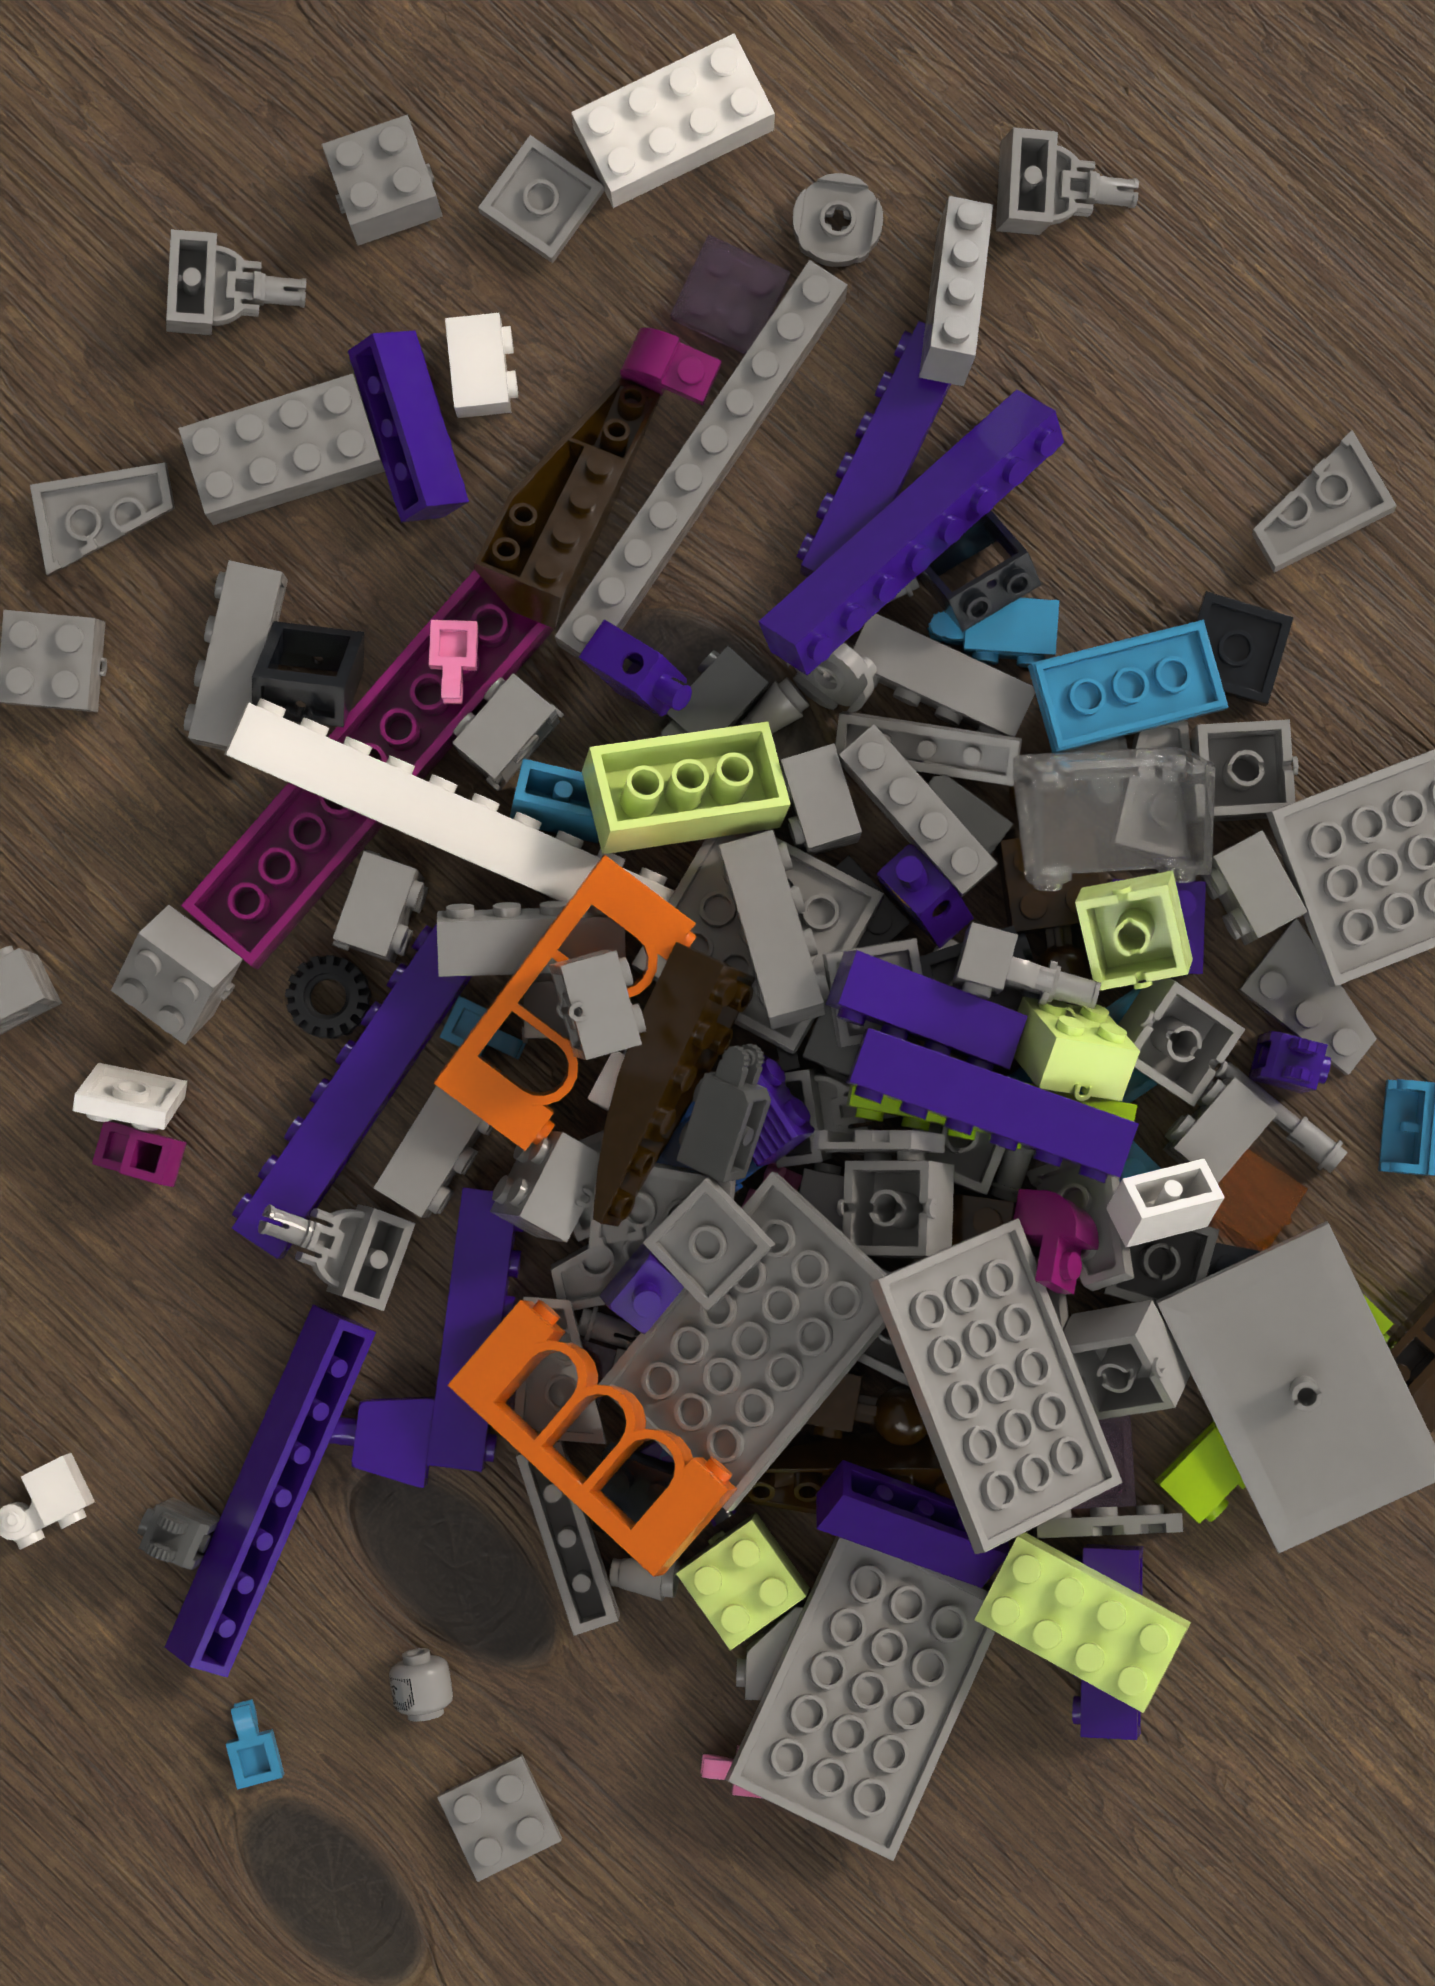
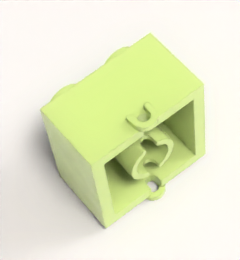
M1173 870L1081 888L1075 904L1092 978L1094 981L1101 982L1100 990L1133 985L1134 989H1143L1153 984L1152 981L1188 975L1193 958Z
M1022 997L1017 1012L1028 1017L1014 1058L1035 1085L1040 1089L1072 1093L1079 1101H1085L1090 1096L1122 1101L1140 1050L1129 1039L1127 1031L1118 1026L1109 1016V1011L1098 1004L1095 1005L1094 1009L1053 999L1052 1002L1042 1005L1038 1004L1039 999Z
M756 1512L727 1533L721 1530L708 1540L710 1545L683 1563L676 1573L730 1651L803 1600L810 1588Z

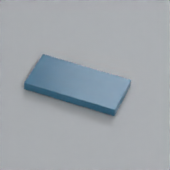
M1204 620L1033 662L1028 665L1052 754L1220 712L1229 708Z

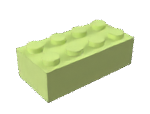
M769 722L589 747L582 769L602 855L780 828L791 805Z
M1026 1532L1017 1536L974 1619L1144 1713L1191 1624L1190 1621Z

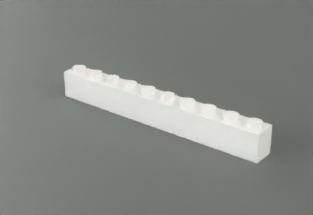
M262 698L259 699L257 706L246 703L224 754L558 901L568 902L603 855H606L621 867H623L626 860L613 853L602 855L601 849L597 856L581 849L583 840L558 830L555 838L539 831L542 822L520 812H516L514 819L497 812L499 803L474 793L472 800L455 794L458 785L432 774L429 782L412 775L415 766L389 755L386 763L369 756L372 747L346 736L343 744L326 737L329 728L303 717L300 725L283 718L286 709ZM644 867L641 868L639 875L625 869L669 902L674 890L664 886L667 877Z

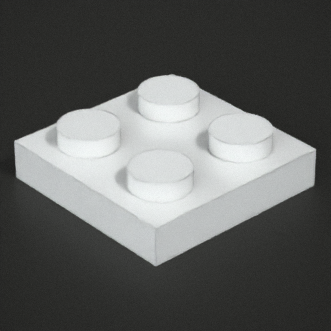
M98 1063L75 1093L73 1111L84 1113L89 1119L94 1121L108 1122L118 1120L131 1123L134 1128L142 1131L164 1130L185 1099L187 1081Z

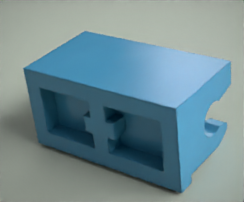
M1403 1079L1386 1080L1378 1171L1435 1176L1434 1082Z

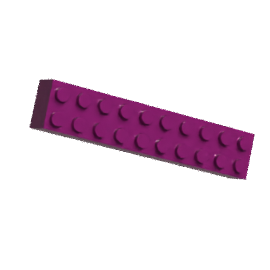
M475 569L349 712L344 727H336L328 738L341 744L344 743L346 736L372 747L369 756L385 763L389 755L415 766L412 775L424 780L452 748L453 741L457 738L453 731L460 721L470 712L476 716L486 705L487 701L483 697L494 682L500 677L506 681L513 673L516 674L553 632L554 628L512 612ZM431 620L478 622L477 671L463 670L462 704L443 703L441 698L442 670L430 669ZM287 783L181 906L246 963L258 970L384 824L291 783Z

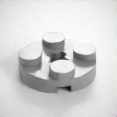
M843 173L827 174L818 178L817 182L811 184L806 190L804 189L798 196L793 210V232L801 252L805 256L812 258L815 262L830 267H845L854 263H861L869 256V253L880 239L883 226L882 206L874 193L868 189V185L861 179ZM835 210H842L843 217L851 220L850 225L843 226L841 231H834L830 224L825 223V217H833Z
M843 643L809 675H805L796 669L797 674L793 680L801 691L819 705L834 710L838 704L850 706L846 712H856L873 693V677L877 673V668L871 659L864 655H858L851 647Z

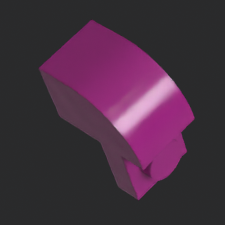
M640 328L620 370L622 379L661 394L660 396H663L664 391L668 390L703 406L720 370L722 360L680 343V338L675 335L653 328Z
M112 1121L103 1122L92 1164L155 1184L175 1187L187 1142L138 1130Z
M1019 1189L1013 1220L1019 1218L1029 1245L1041 1247L1035 1281L1057 1294L1074 1295L1076 1280L1082 1270V1249L1098 1250L1099 1236L1095 1222L1085 1210L1055 1192Z

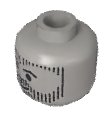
M427 1648L412 1649L402 1654L403 1660L392 1666L389 1672L395 1709L401 1714L407 1715L408 1720L414 1722L427 1721L442 1716L444 1708L453 1699L448 1662L440 1656L430 1655V1650Z

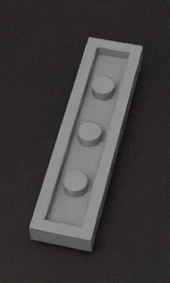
M842 711L839 713L835 744L838 756L875 724L915 771L1014 786L1018 772L1022 738Z

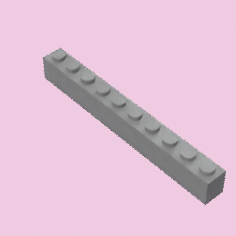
M811 260L808 261L556 633L555 639L559 647L579 659V655L604 619L621 630L624 628L846 300L848 286L846 283Z

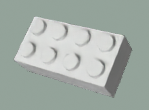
M735 33L571 112L574 131L600 183L604 185L605 193L613 208L773 131L775 113Z

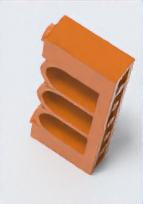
M606 855L600 858L434 1080L435 1085L524 1151L527 1150L531 1143L538 1145L543 1138L546 1139L554 1128L555 1124L549 1120L554 1112L547 1105L560 1101L571 1091L577 1079L578 1061L573 1055L569 1038L552 1028L520 1004L519 1001L551 958L557 962L570 959L558 949L591 905L596 907L636 937L643 945L646 954V967L641 977L633 985L627 986L629 998L640 994L651 984L657 972L658 955L667 961L676 942L690 947L697 937L691 932L696 924L694 921ZM511 1011L556 1043L565 1053L567 1073L563 1081L556 1088L546 1092H532L520 1086L479 1055Z
M520 1300L447 1386L653 1577L664 1575L736 1492L737 1488L728 1481L732 1477V1473L713 1457H710L708 1461L703 1457L693 1458L691 1450L684 1440L671 1431L645 1429L646 1417L644 1409L636 1396L623 1387L599 1385L596 1365L588 1352L574 1343L559 1342L566 1333L556 1324L560 1316L541 1300H538L536 1304L532 1301ZM560 1351L567 1355L576 1366L578 1375L577 1387L571 1398L539 1434L506 1402L544 1358ZM608 1395L615 1399L624 1410L626 1418L625 1432L619 1443L587 1479L553 1446L592 1401L598 1397ZM654 1439L666 1445L672 1453L675 1463L674 1477L665 1491L641 1519L635 1523L601 1492V1489L641 1444Z

